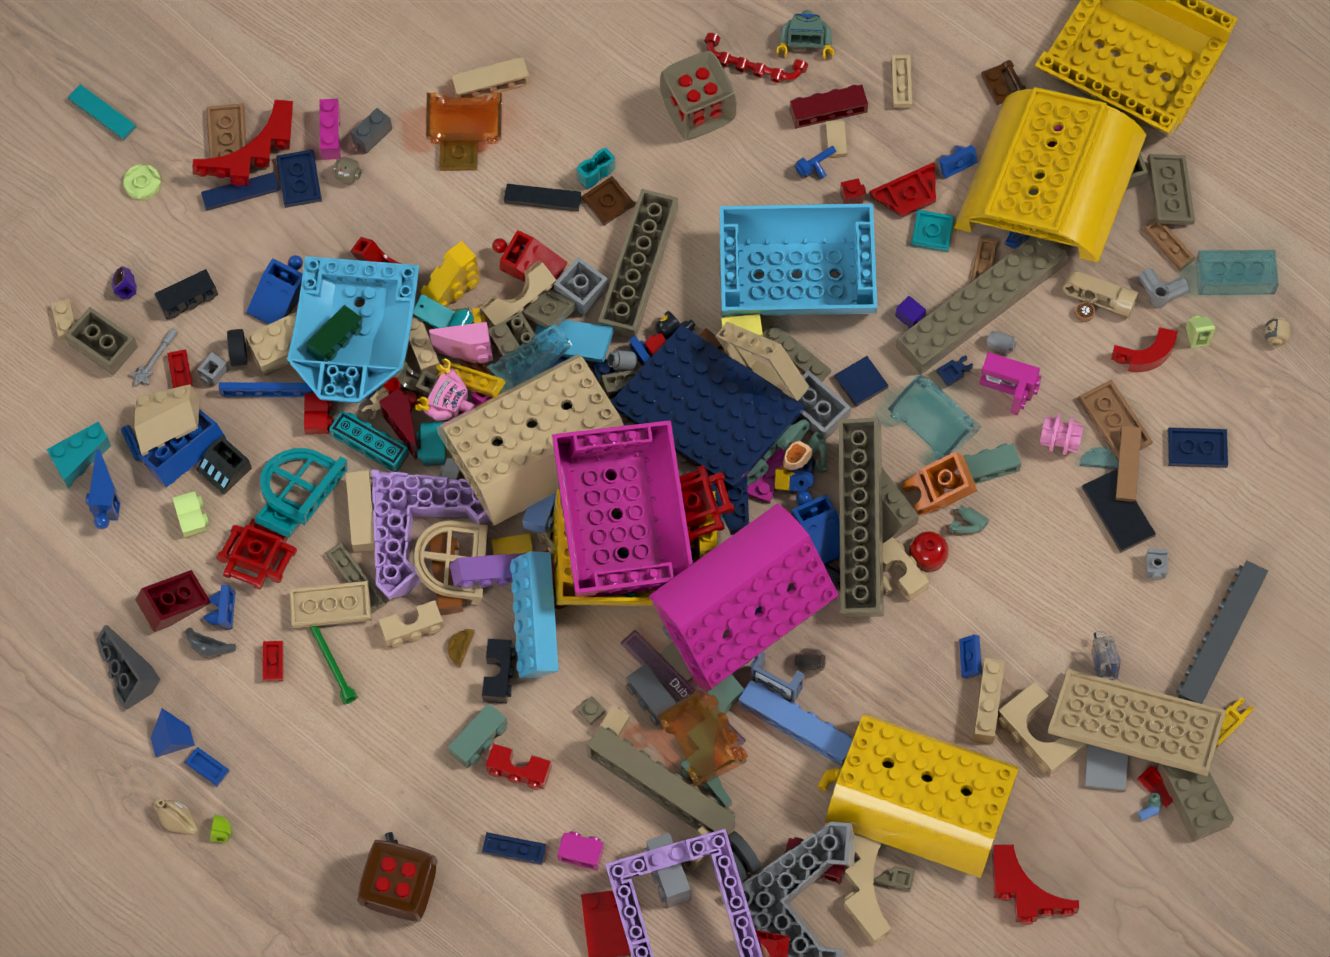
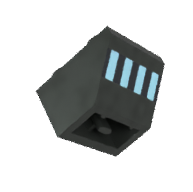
M221 435L207 448L196 470L225 495L252 467L249 459Z

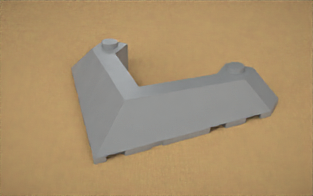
M828 823L820 831L812 834L797 847L789 850L762 869L761 872L742 883L753 925L757 930L789 936L788 957H846V949L826 948L790 902L832 865L854 866L855 839L852 823Z

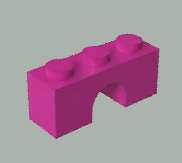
M338 98L319 99L320 152L322 160L341 159Z

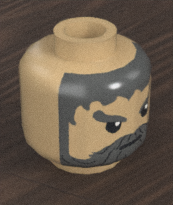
M1271 318L1265 325V340L1274 347H1281L1282 344L1287 343L1290 339L1291 325L1285 318Z

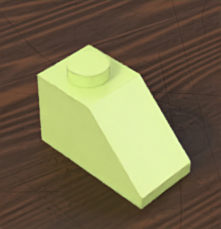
M1194 316L1188 319L1186 331L1191 348L1210 345L1215 326L1207 316Z

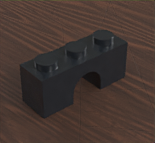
M488 639L486 651L487 664L497 665L501 670L496 676L484 677L482 689L483 702L507 704L508 697L512 696V685H509V680L514 676V666H511V660L516 657V649L512 645V640Z

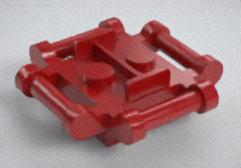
M701 465L698 466V469L679 476L689 542L691 543L694 541L693 539L716 530H724L725 526L720 515L731 513L735 509L733 503H730L724 484L725 478L723 473H717L708 477L705 466ZM714 483L717 485L723 504L717 507L711 485ZM712 518H714V523L690 532L689 527L700 526L712 521Z
M254 518L245 528L233 525L230 530L231 534L223 549L216 556L219 562L228 563L223 576L249 583L259 590L262 589L266 577L275 583H280L283 579L282 574L291 557L295 556L297 548L285 543L288 537L255 523ZM237 537H239V539H238V541L236 542V544H235V546H234V548H233L231 554H229V552H230V550L232 549V547H233V545H234V543H235ZM279 552H285L276 571L272 570L278 559ZM237 566L259 575L255 578L236 571L234 568Z

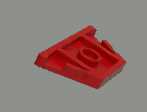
M930 163L870 190V197L901 217L935 203V163Z

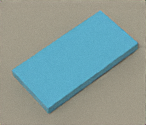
M564 320L553 332L538 325L535 335L540 344L532 353L566 358L579 354L584 360L604 363L614 329L610 326Z

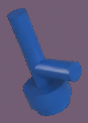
M831 146L808 161L802 157L796 161L794 165L795 170L802 178L813 173L811 167H813L820 179L826 177L827 175L819 162L834 154L836 149L834 146Z

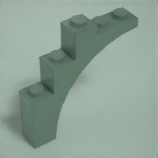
M733 675L727 677L693 703L695 709L693 713L700 721L702 719L704 721L687 733L688 745L693 751L696 749L697 751L681 763L682 771H680L682 776L687 781L691 780L693 784L701 780L699 782L706 792L710 790L714 795L713 798L717 800V804L723 807L727 806L728 808L732 805V800L724 790L717 774L714 747L718 730L725 715L732 705L738 701L744 691V688Z

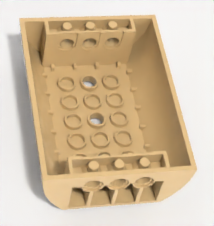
M577 354L439 425L437 431L492 524L495 526L555 494L557 489H559L552 434L624 426L583 357ZM564 403H570L572 408L564 410L561 406ZM530 421L538 423L535 428L527 427V423ZM495 439L503 441L500 446L492 445Z

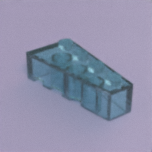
M553 324L534 336L532 341L525 345L523 343L513 353L501 357V360L494 365L493 363L488 365L487 369L491 375L502 378L506 382L504 387L509 390L549 369L572 346V343L568 336Z

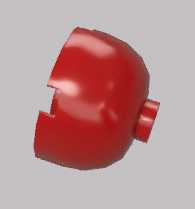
M925 531L919 533L913 539L909 548V556L915 559L917 567L921 568L920 570L933 572L943 567L948 559L949 548L946 540L940 534L933 531Z

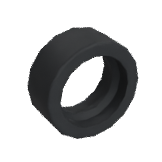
M243 329L228 330L227 342L232 367L247 365V349Z

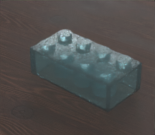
M1199 250L1196 258L1198 295L1275 294L1278 287L1276 250Z

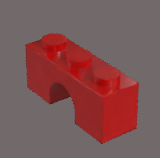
M493 743L485 765L489 775L496 778L503 776L516 784L522 782L536 790L545 788L552 768L550 760L532 755L526 766L516 767L511 763L514 756L513 749Z

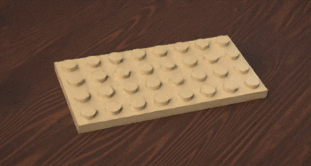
M1068 669L1048 733L1208 776L1226 710Z

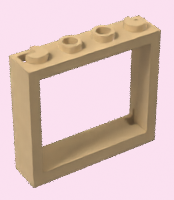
M726 322L715 337L730 358L737 360L766 379L797 402L809 388L781 344L729 322ZM752 354L768 360L772 367L757 362Z

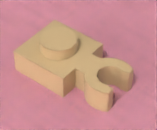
M383 385L369 398L372 404L364 406L361 410L363 413L367 409L372 410L371 416L368 417L370 420L376 417L378 409L381 411L379 401L389 395Z

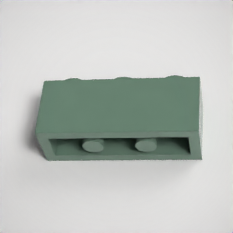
M1004 443L992 450L984 449L975 455H964L975 484L1019 472L1021 468V461L1014 443L1009 445Z
M488 703L448 746L449 753L466 768L471 764H476L480 759V754L484 750L487 751L493 745V740L497 735L501 736L506 731L507 718Z

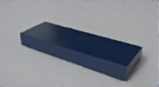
M486 832L482 853L542 865L546 844Z

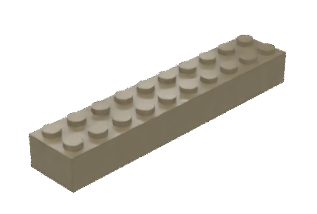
M1032 236L899 336L896 348L922 375L1067 264L1068 254L1057 242Z
M878 418L840 419L841 614L844 618L884 616L881 422Z

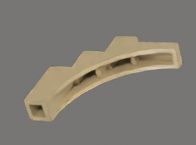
M854 833V858L857 862L854 860V866L845 867L844 877L857 893L853 891L844 898L843 908L874 946L891 932V927L881 913L874 890V865L883 843Z

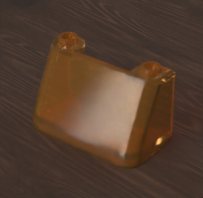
M427 93V140H430L432 144H441L442 141H487L488 144H497L498 141L502 140L504 109L502 93H492V97L489 99L488 95H484V98H447L446 95H443L441 98L436 97V93Z

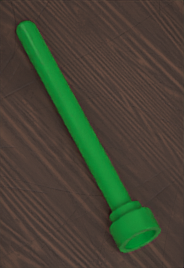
M318 626L309 627L341 689L340 698L343 704L354 702L358 696L355 690L347 685Z

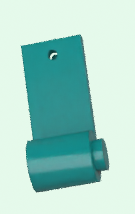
M421 294L417 301L413 316L437 329L472 324L474 320L470 311L462 309L454 312Z

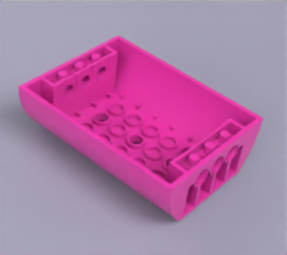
M671 420L552 434L575 596L605 597L657 590L693 564ZM606 471H614L616 479L608 480L605 476ZM612 510H620L622 513L621 519H614L611 515ZM618 549H625L628 552L627 558H620L617 554Z
M777 503L650 594L649 597L696 685L709 691L837 598L838 593L809 534L786 509ZM793 583V588L787 591L788 585ZM761 606V611L755 614L756 609ZM729 630L728 636L723 638V633Z

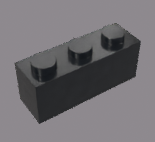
M205 269L154 293L167 320L178 317L186 310L195 309L205 301L213 300L218 296V292L208 271Z

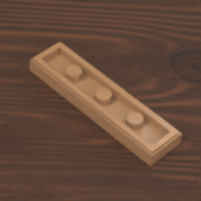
M1122 425L1115 500L1136 501L1142 430L1140 427Z

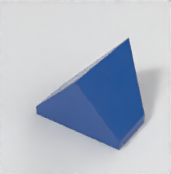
M161 708L151 735L155 757L195 746L190 726Z

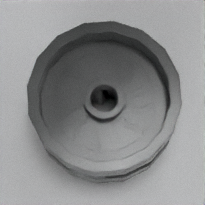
M733 831L728 835L740 880L743 882L747 878L746 871L753 874L761 868V864L749 844L740 834Z

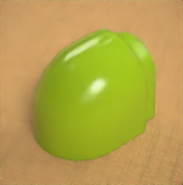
M214 814L210 842L226 843L231 838L232 826L225 817Z

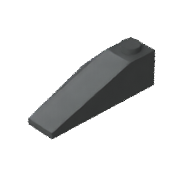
M104 625L96 641L103 661L108 663L110 669L108 672L109 678L114 680L116 686L113 689L124 709H129L154 692L160 677L141 655L108 625Z

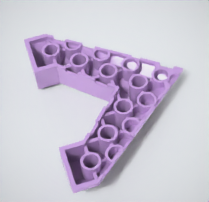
M372 470L376 586L389 599L408 594L422 582L415 568L410 564L413 517H469L475 524L487 525L491 522L466 479L454 480L440 476L408 475V473L401 472L386 473Z

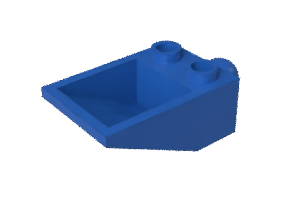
M291 256L288 260V266L272 258L262 274L246 311L248 315L269 325L290 314L300 297L303 273L297 271L303 266V260L300 256Z
M96 450L90 493L86 494V504L94 516L95 527L106 529L109 526L110 520H118L121 502L100 450Z
M807 491L799 492L796 496V502L800 506L793 508L791 515L809 534L824 565L839 559L840 519L827 494L812 500L810 493Z

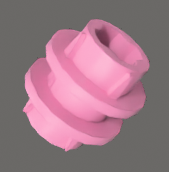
M1057 414L1056 418L1046 416L1040 445L1048 446L1050 452H1053L1054 446L1063 447V455H1066L1067 451L1077 453L1082 437L1083 424L1074 422V417H1070L1069 423L1061 422V414Z

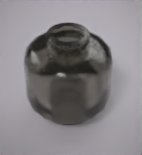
M803 648L795 656V666H798L799 671L803 674L817 675L825 668L826 657L819 649Z

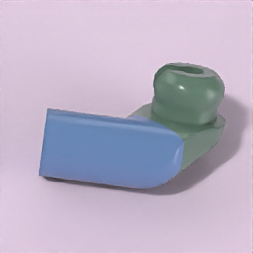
M1150 794L1147 808L1138 811L1141 821L1159 813L1162 804L1159 794Z

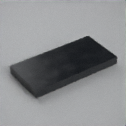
M1115 469L1082 485V489L1120 553L1155 537L1156 533L1137 501L1115 500L1118 470Z

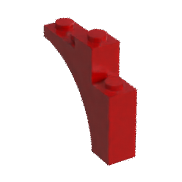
M1014 844L993 845L994 898H999L1000 901H1009L1011 898L1015 899L1016 922H1021L1022 925H1031L1037 921L1038 914H1041L1043 917H1050L1054 914L1070 917L1078 913L1079 900L1064 899L1047 893L1028 878L1018 862Z

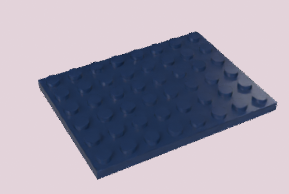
M683 325L674 332L611 401L616 411L635 425L671 420L675 451L696 466L704 465L707 473L710 475L723 473L725 478L724 484L732 490L739 485L805 410L804 404L799 401L797 402L782 392L781 389L737 360L730 358L726 353Z

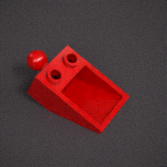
M519 230L515 232L509 245L502 238H497L492 243V248L496 253H503L500 259L499 270L525 282L524 271L538 260L544 263L556 281L567 265V261L534 237Z

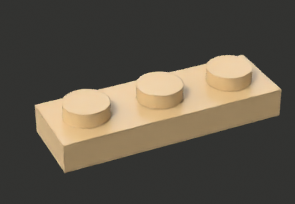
M892 55L893 108H912L910 55Z

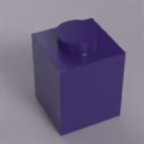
M908 296L896 308L895 317L911 328L925 318L926 309L912 297Z

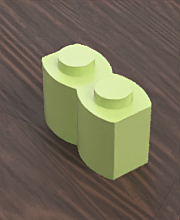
M194 491L173 497L184 538L207 531L206 525L209 524L206 513L202 514L201 507H204L201 495L197 496Z

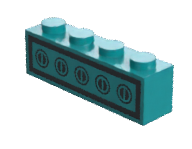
M341 411L329 428L331 437L393 472H398L409 456L405 443L400 440L395 441L391 439L388 433L377 431L368 422L363 423L353 413L349 412L347 414Z

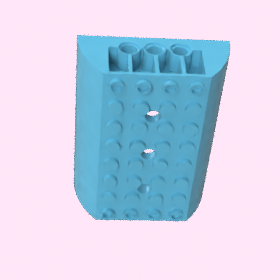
M873 204L720 206L721 316L760 314V316L876 314L877 286ZM837 271L840 273V276L833 278L830 276V273ZM757 272H760L764 275V277L762 279H756L753 275ZM800 272L802 277L799 279L793 278L792 273Z

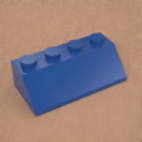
M199 409L198 429L178 439L172 438L166 441L164 446L160 448L156 446L148 450L149 454L145 456L140 454L138 457L155 478L165 487H168L202 460L207 448L221 435L225 439L227 438L219 425Z

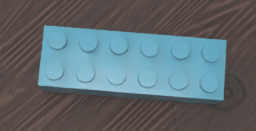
M527 552L512 559L510 564L513 580L511 590L514 595L515 649L518 656L516 667L519 672V678H542L559 671L551 552Z

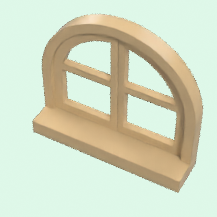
M443 521L427 528L419 537L413 553L414 568L422 583L437 594L469 599L472 605H479L483 595V587H480V585H474L467 589L448 585L449 563H452L457 558L466 557L450 555L452 532L472 534V557L485 556L488 525L460 521ZM448 532L446 554L425 551L426 545L432 538ZM424 559L445 562L444 583L436 580L428 572Z

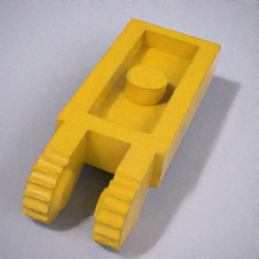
M1241 697L1234 705H1230L1226 709L1216 748L1254 711L1252 706L1248 707L1242 715L1236 711L1244 704V698Z

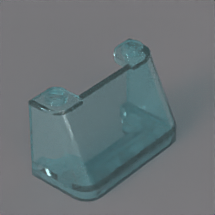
M920 374L912 380L888 408L891 412L890 416L896 422L902 421L906 423L932 447V456L937 460L955 451L957 452L982 428L931 379Z

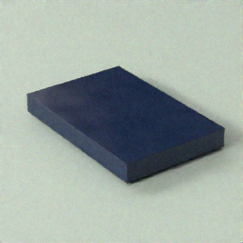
M313 149L277 155L285 208L322 202Z
M1168 427V466L1228 467L1227 429Z

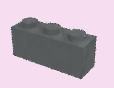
M646 664L626 677L627 690L631 695L635 694L639 699L638 704L644 711L647 709L651 715L649 717L655 726L659 725L663 730L682 716L681 708Z

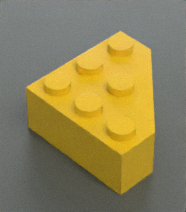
M460 241L443 256L445 260L442 266L435 268L430 275L431 280L428 286L424 285L422 287L420 295L423 294L448 308L452 302L460 300L468 290L478 286L480 277L477 257L463 241Z

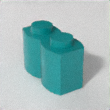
M607 148L598 150L592 158L581 162L577 167V177L585 188H590L596 185L600 178L610 175L615 170L614 155Z

